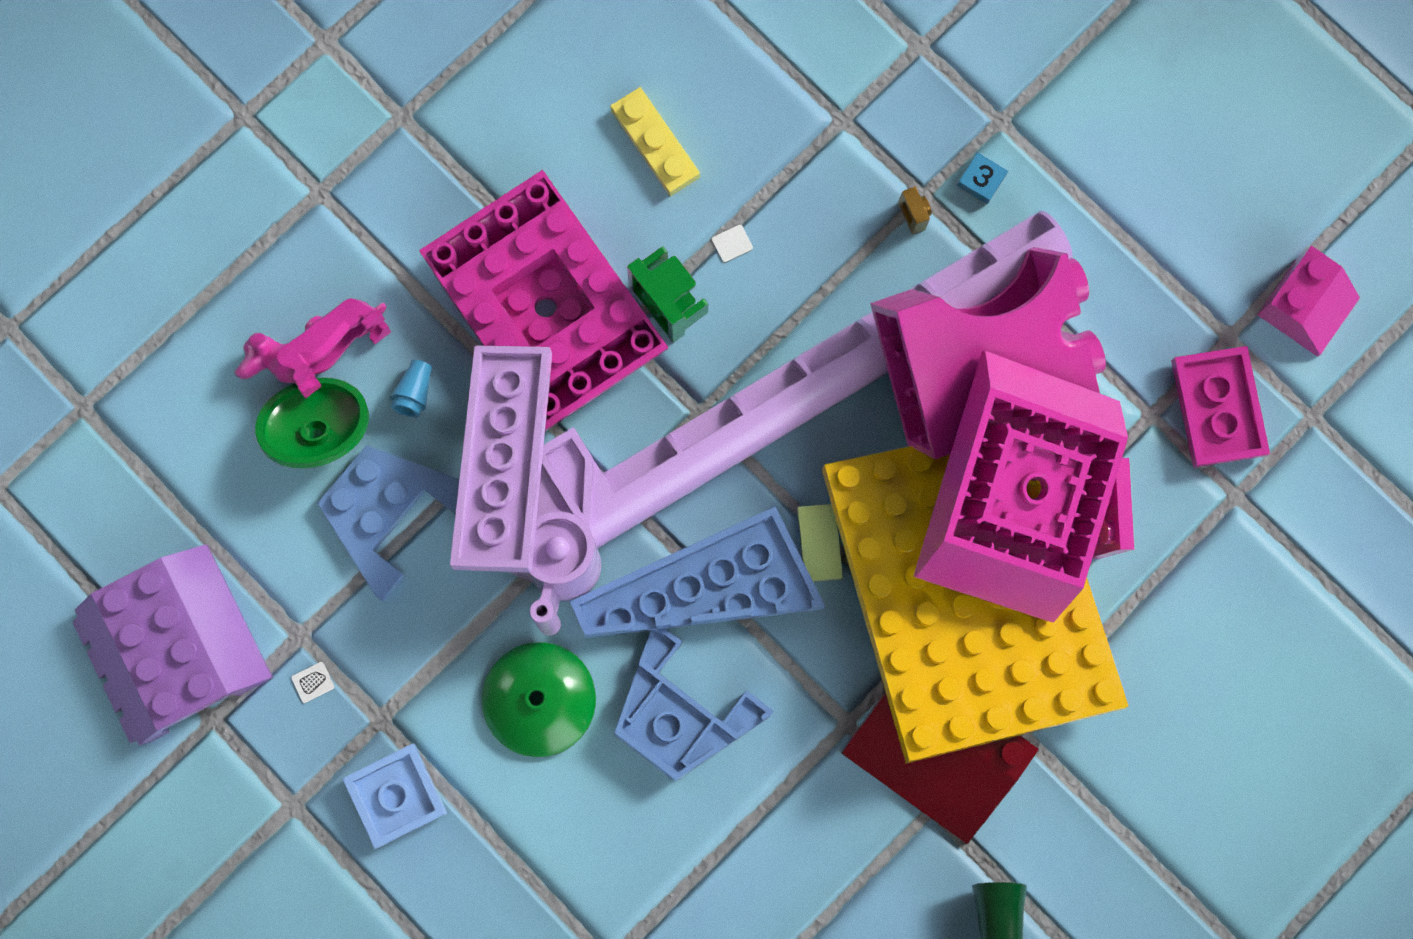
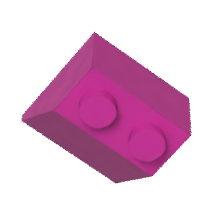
M1311 245L1296 258L1257 315L1318 357L1322 354L1360 297L1344 268Z

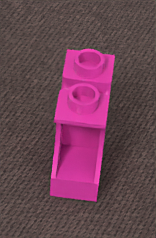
M1036 247L1027 249L1021 268L1011 283L989 301L969 308H953L941 297L913 289L870 303L908 446H913L914 449L934 459L951 454L982 351L993 353L1100 393L1096 375L1104 372L1106 359L1099 339L1090 330L1075 335L1061 331L1062 325L1066 320L1081 314L1079 304L1087 301L1089 297L1088 280L1077 260L1069 259L1068 254Z

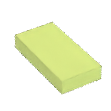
M832 504L798 507L802 560L813 582L842 580L838 526Z

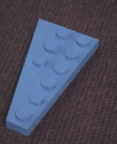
M776 506L569 601L586 638L825 609V604Z

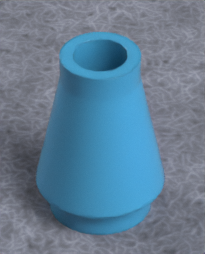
M411 360L409 368L390 396L392 410L407 417L417 418L421 411L426 409L429 378L432 370L431 365L424 361Z

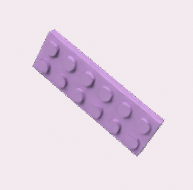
M474 346L450 566L453 570L531 572L552 363L550 347Z

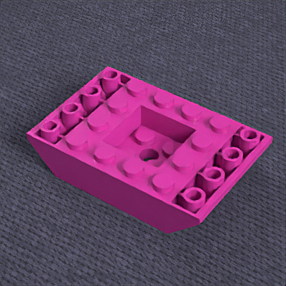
M543 169L419 250L438 282L482 346L550 347L552 363L545 432L669 349ZM542 300H551L557 305L556 311L549 317H542L536 313L537 304Z
M982 351L913 577L1054 623L1084 588L1121 464L1128 434L1120 401L993 353ZM1033 477L1037 478L1041 484V492L1036 499H1031L1026 490L1029 480Z

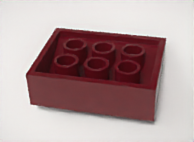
M884 691L841 754L965 844H968L1016 784L1039 749L1018 735L906 763L887 695Z

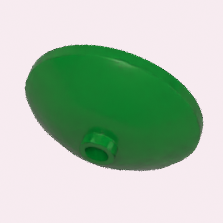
M316 378L320 382L321 387L308 398L302 395L295 383L283 388L265 403L258 414L255 424V435L261 450L272 461L291 468L319 467L340 459L361 441L368 427L369 410L360 391L351 384L334 378Z
M528 643L508 651L493 665L483 686L482 710L489 730L502 745L524 756L548 757L569 749L586 733L595 714L596 690L589 670L574 653L552 643ZM535 691H540L544 695V701L538 706H534L530 702V696Z

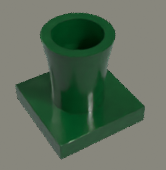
M988 882L972 885L977 909L979 939H1023L1024 904L1027 885L1010 882Z

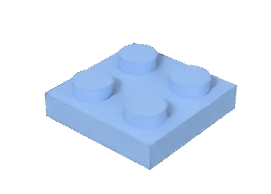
M413 743L342 778L375 849L447 814L420 753Z

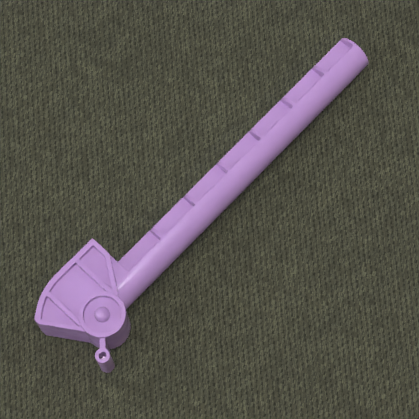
M1039 211L911 289L941 297L953 308H969L989 301L1011 283L1021 268L1027 249L1036 247L1068 254L1069 259L1073 257L1072 249L1064 231L1056 220L1047 212ZM869 313L603 474L574 427L544 444L531 572H510L534 583L542 592L540 599L536 600L530 607V615L540 632L547 636L555 635L561 628V621L557 615L560 601H571L590 592L596 585L601 573L599 547L887 374L888 369L873 313Z

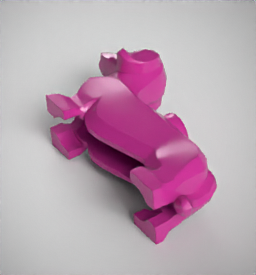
M352 298L347 299L323 317L315 316L311 318L305 325V331L287 344H280L262 333H254L243 346L245 358L234 371V374L240 379H248L260 371L268 369L279 381L295 383L302 395L308 398L321 387L315 374L325 372L331 368L354 339L361 338L365 334L370 333V340L377 344L391 333L382 315L386 310V305L382 303L373 308L364 301Z

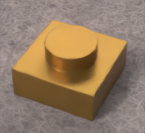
M916 186L902 191L898 204L911 234L914 235L926 230L930 220L929 216L932 215L927 198L924 195H919Z

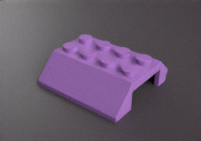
M207 544L161 557L91 593L74 610L77 617L72 623L82 644H91L92 646L87 651V654L99 679L106 677L108 680L103 685V688L115 713L120 711L124 713L119 721L130 743L136 741L138 745L150 743L170 732L169 727L230 695L240 696L273 678Z

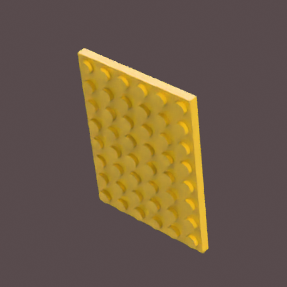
M913 446L824 464L822 468L906 763L1129 707L1087 578L1082 591L1053 623L913 577L950 457L949 454L934 459L914 449ZM1029 481L1027 484V494L1031 499H1036L1041 492L1039 481Z

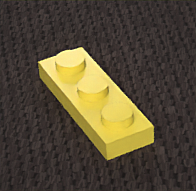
M641 87L610 105L611 112L670 197L700 178L699 170Z

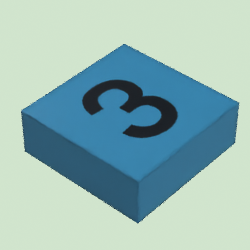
M977 152L957 186L988 204L1006 177L1008 170Z

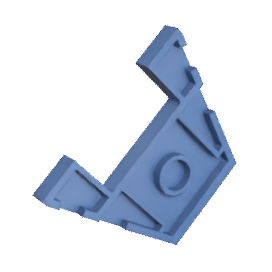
M366 445L320 499L318 505L375 596L384 602L405 575L377 554L376 550L424 492L429 493L456 515L460 479Z
M667 629L650 630L614 736L672 781L676 782L767 720L774 711L746 690L724 721L718 719L660 674L683 641Z

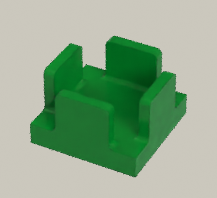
M664 246L641 261L640 258H637L627 266L629 287L673 343L685 335V330L708 313L709 304L703 298L696 303L695 298L689 292L695 288L696 281L676 256L668 259V251Z

